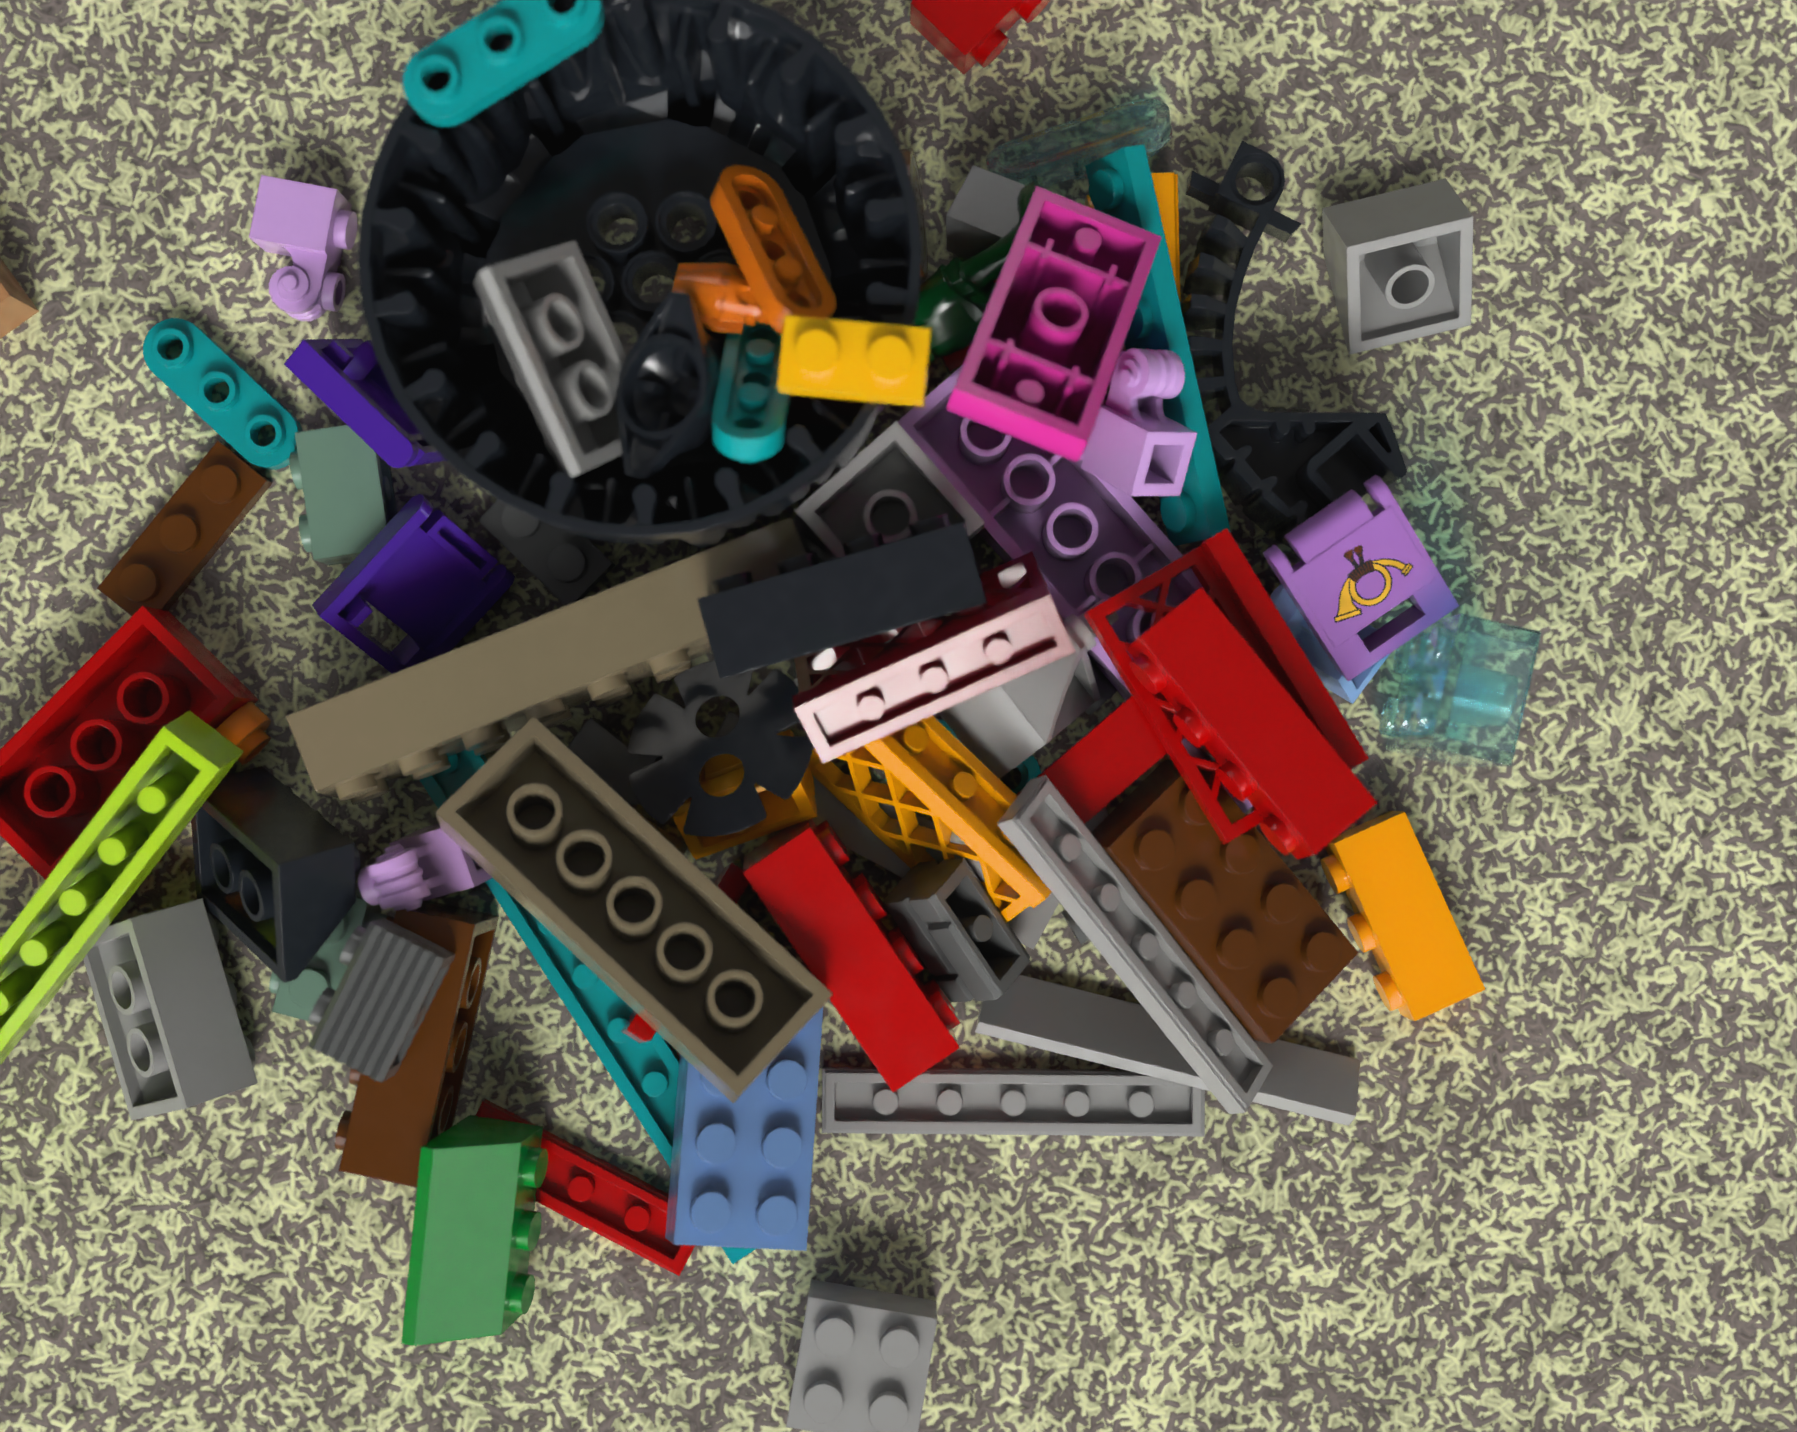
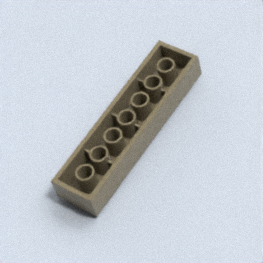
M792 517L287 715L286 719L315 792L338 798L339 801L350 799L352 805L364 803L388 793L390 789L387 781L402 775H412L414 780H420L450 768L451 764L448 757L464 750H473L475 756H479L500 749L511 739L509 733L522 728L533 716L549 729L572 719L573 716L570 711L572 707L590 700L595 701L597 707L615 703L633 694L630 684L653 675L657 683L674 679L678 674L692 668L691 660L712 652L697 601L698 598L714 594L712 581L746 571H751L754 582L780 575L777 567L778 562L806 554Z

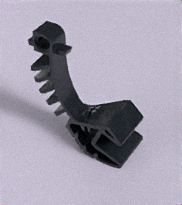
M1242 141L1221 184L1194 171L1191 172L1188 178L1186 195L1209 205L1208 211L1216 215L1203 228L1197 242L1194 259L1188 264L1183 294H1189V296L1180 306L1186 330L1215 329V338L1189 335L1188 342L1194 367L1213 365L1214 377L1197 378L1202 402L1217 398L1221 415L1208 426L1217 472L1221 473L1220 485L1235 506H1243L1242 512L1266 533L1271 530L1275 531V539L1292 548L1285 535L1352 489L1362 498L1368 493L1364 482L1374 475L1380 477L1388 487L1404 477L1407 469L1396 435L1386 413L1309 412L1307 408H1293L1291 412H1287L1284 407H1270L1268 412L1254 409L1240 399L1235 382L1232 344L1235 310L1247 268L1263 232L1286 243L1301 225V223L1274 210L1285 184L1284 170L1279 161L1269 153ZM1243 177L1256 179L1265 190V198L1255 201L1246 199L1237 190L1236 180ZM1233 223L1249 230L1248 236L1246 237ZM1226 263H1234V264H1233V267H1230V266L1227 265ZM1223 295L1222 301H1219L1209 296Z

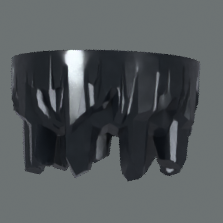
M555 0L552 10L560 14L567 13L574 8L576 0ZM602 0L605 13L603 27L590 44L466 121L449 127L436 126L422 119L409 101L405 103L394 119L374 163L361 212L358 269L362 309L376 358L398 403L425 440L462 476L501 502L537 520L568 532H575L590 539L633 545L637 541L646 544H662L664 540L678 538L686 543L703 548L717 544L729 528L747 526L756 521V515L759 513L765 516L780 514L788 506L803 498L808 493L810 484L813 482L824 484L835 467L845 468L866 442L876 415L883 411L887 403L791 394L784 444L776 454L766 459L746 463L727 457L715 447L712 432L707 440L698 448L678 454L651 479L625 475L623 454L583 473L570 477L567 473L558 471L552 456L547 451L544 438L523 392L517 385L514 372L498 336L487 319L485 308L473 284L478 272L492 265L575 240L590 275L605 281L604 292L600 297L617 336L632 334L639 338L662 301L657 303L645 302L639 297L641 286L647 279L652 276L662 275L674 281L679 264L729 263L740 268L712 210L710 196L720 174L725 168L732 165H746L766 173L782 189L835 295L836 308L830 319L914 327L919 302L922 260L917 200L904 156L882 111L855 74L818 38L779 12L752 0ZM506 33L495 36L490 43V50L494 52L508 50L513 43L514 37ZM447 72L435 73L429 79L428 89L431 91L445 89L450 83L451 74ZM686 217L700 218L707 223L705 233L700 239L692 243H682L672 237L676 224ZM628 218L638 223V230L629 242L612 244L605 241V233L609 225L614 221ZM703 327L704 332L717 338L719 342L718 355L722 363L727 333L713 332Z

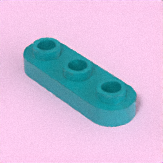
M501 0L417 52L409 60L403 73L405 96L416 113L428 123L441 127L458 125L590 44L603 27L605 13L602 0H576L574 8L563 14L552 10L555 0ZM506 33L514 37L513 43L508 50L504 52L490 50V43L495 36ZM447 72L451 74L450 83L445 89L441 91H431L428 89L429 79L435 73Z
M179 318L165 319L154 325L146 335L143 344V356L148 368L247 461L268 470L281 469L290 465V453L297 451L295 432L303 431L297 418L196 325ZM174 340H181L183 343L182 353L176 359L169 360L166 355L168 345ZM227 382L229 386L228 397L222 402L215 403L212 398L214 387L219 383ZM273 425L276 432L273 442L267 446H261L258 442L259 431L264 426Z
M756 321L754 327L744 324L742 334L727 333L712 412L713 442L722 454L740 462L752 463L771 457L782 448L785 440L791 394H781L777 388L782 335L768 324Z

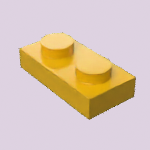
M785 315L777 382L778 391L781 394L924 407L932 336L931 328Z

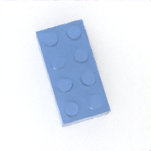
M823 1007L734 1104L680 1054L665 1238L672 1244L807 1251Z

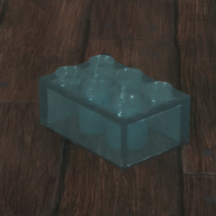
M1457 614L1438 620L1398 647L1393 663L1394 672L1402 674L1397 698L1389 697L1386 700L1379 726L1380 734L1388 736L1385 750L1457 767L1512 766L1541 632L1470 615Z

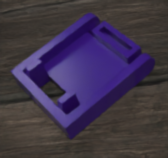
M303 339L284 363L289 370L391 467L403 468L447 461L425 440L398 403L376 358L371 340L364 342L362 339Z
M422 494L412 497L312 604L319 617L392 674L451 651L510 588L515 578L514 574L504 565L499 564L495 566L498 562L496 558L440 510L432 512L433 504ZM368 603L407 633L392 651L360 627L373 612Z

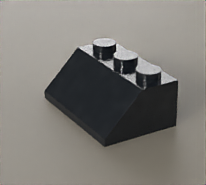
M260 766L225 775L191 819L197 899L202 898L205 907L284 983L299 977L355 904V875L360 872V855L354 841L350 837L341 833L319 811L311 808L293 793L289 786L280 782L264 767Z

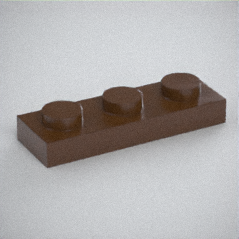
M217 441L97 589L130 616H133L142 605L168 611L267 491L272 482L224 443Z

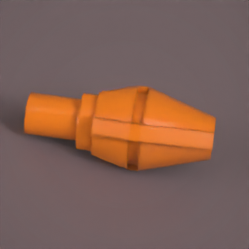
M729 263L678 265L672 292L689 294L694 299L704 328L718 333L742 334L744 324L754 327L756 321L770 325L763 316L741 268Z

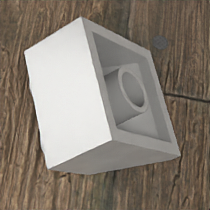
M1446 178L1322 208L1324 259L1349 355L1471 325L1473 215Z

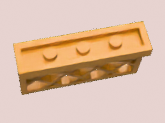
M933 715L837 757L836 759L847 761L851 776L844 774L831 760L822 763L815 748L812 750L808 764L812 775L910 868L920 862L936 861L926 852L925 847L942 851L944 860L958 855L980 861L985 882L981 883L1007 923L1031 905L1035 908L1050 895L1051 891L997 825L998 821L1017 798V795ZM868 766L884 770L888 785L872 781ZM879 802L894 806L898 820L886 814L880 808ZM915 812L932 816L936 830L919 826ZM952 831L967 845L951 843Z

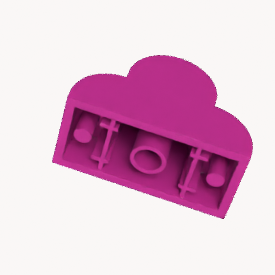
M1036 186L956 381L946 410L1077 462L1090 438L1162 237Z

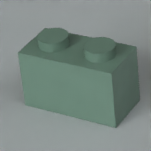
M348 425L295 432L297 451L290 453L289 463L293 482L298 490L303 489L306 514H302L299 517V532L303 547L306 552H312L313 560L329 566L352 562L398 513L391 466Z

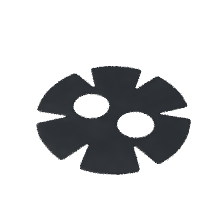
M715 660L696 665L675 676L674 681L686 705L685 709L659 694L652 696L635 723L627 750L630 754L663 756L661 760L629 776L635 796L652 818L660 824L666 823L683 803L691 797L683 829L684 834L701 837L722 836L747 829L766 819L767 812L756 791L755 784L762 786L782 799H789L807 770L813 744L809 737L777 735L779 731L801 722L794 710L792 696L799 693V689L787 675L778 669H774L750 695H747L753 670L720 679ZM716 696L729 697L737 703L740 710L737 725L732 731L721 737L713 738L703 735L696 726V715L701 705ZM720 754L733 755L742 762L744 767V777L741 784L735 791L726 796L716 797L707 794L702 789L699 780L702 767L714 756Z

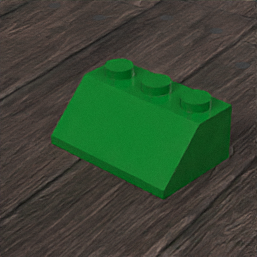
M469 1115L421 1146L401 1344L417 1346L501 1335L522 1314L528 1312L535 1290L534 1275L528 1274L530 1251H533L537 1245L542 1222L541 1213L534 1211L536 1190L542 1185L548 1166L547 1149L541 1148L543 1126Z

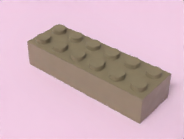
M534 716L436 811L441 830L733 1104L832 996V993Z

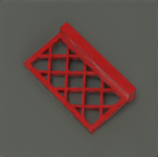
M1228 528L1210 537L1199 547L1084 614L1222 844L1232 841L1260 824L1264 818L1252 805L1250 813L1231 824L1217 801L1221 781L1216 773V769L1220 767V764L1216 760L1211 762L1189 755L1181 742L1182 733L1176 724L1174 728L1164 714V712L1175 715L1177 713L1168 701L1155 698L1139 682L1131 670L1130 662L1132 659L1126 650L1131 643L1120 641L1106 618L1127 606L1153 613L1149 627L1151 628L1162 619V616H1166L1176 608L1165 605L1170 582L1185 571L1193 570L1208 596L1347 766L1353 769L1369 759ZM1159 587L1156 602L1141 598ZM1198 769L1212 773L1209 786Z

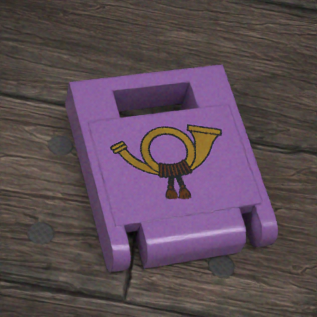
M1377 475L1364 482L1366 490L1377 506V509L1370 512L1363 499L1351 489L1285 535L1295 554L1301 559L1293 567H1291L1286 555L1277 546L1273 545L1263 552L1264 557L1332 664L1348 682L1459 607L1391 491ZM1407 599L1413 605L1361 640L1358 635L1360 630Z

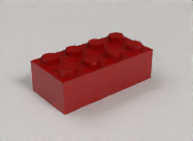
M142 605L0 749V836L46 880L163 726L191 711L213 729H216L241 706L248 702L255 704L259 699L169 611Z
M809 819L789 826L744 856L743 874L812 975L832 993L829 1000L894 1093L960 1048L952 1029L961 1022L954 1012L953 1005L936 980L933 978L924 984L917 975L924 967L918 959L920 957L900 928L897 926L888 932L880 919L885 917L887 913L883 908L882 900L865 875L861 873L852 879L843 866L850 861L847 855L848 851L830 823L825 820L816 826L814 821Z

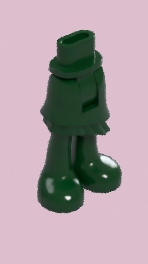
M1033 180L1024 186L1018 194L1017 210L1019 221L1013 229L990 247L964 261L953 257L947 266L941 264L936 272L920 285L914 327L931 328L929 365L934 363V355L940 358L972 344L996 286V283L993 281L1000 276L1036 186L1041 187L1036 181Z

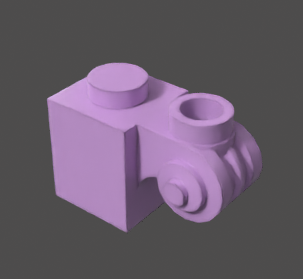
M261 175L249 238L264 251L290 256L293 261V266H285L278 269L272 275L269 282V294L272 301L289 316L299 321H313L321 317L327 310L338 312L345 296V277L343 274L337 273V269L340 266L343 249L351 250L357 235V215L351 211L352 204L334 188Z
M1131 348L1120 352L1109 382L1110 390L1106 405H1101L1086 446L1081 468L1130 496L1181 495L1197 432L1166 417L1163 412V399L1176 397L1184 385V365L1175 352Z
M437 823L389 843L390 846L384 848L385 854L376 857L375 863L364 867L360 871L358 887L361 896L370 905L380 904L381 909L393 908V910L406 909L411 911L421 907L422 901L473 888L492 877L441 830L440 824Z

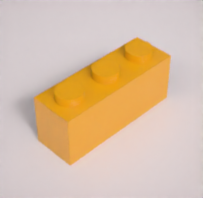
M1389 811L1342 832L1325 846L1329 856L1320 860L1323 872L1336 894L1345 891L1355 913L1347 918L1350 932L1363 953L1372 950L1382 972L1373 976L1374 984L1380 998L1389 1011L1398 1008L1402 1016L1417 1021L1486 990L1404 811Z

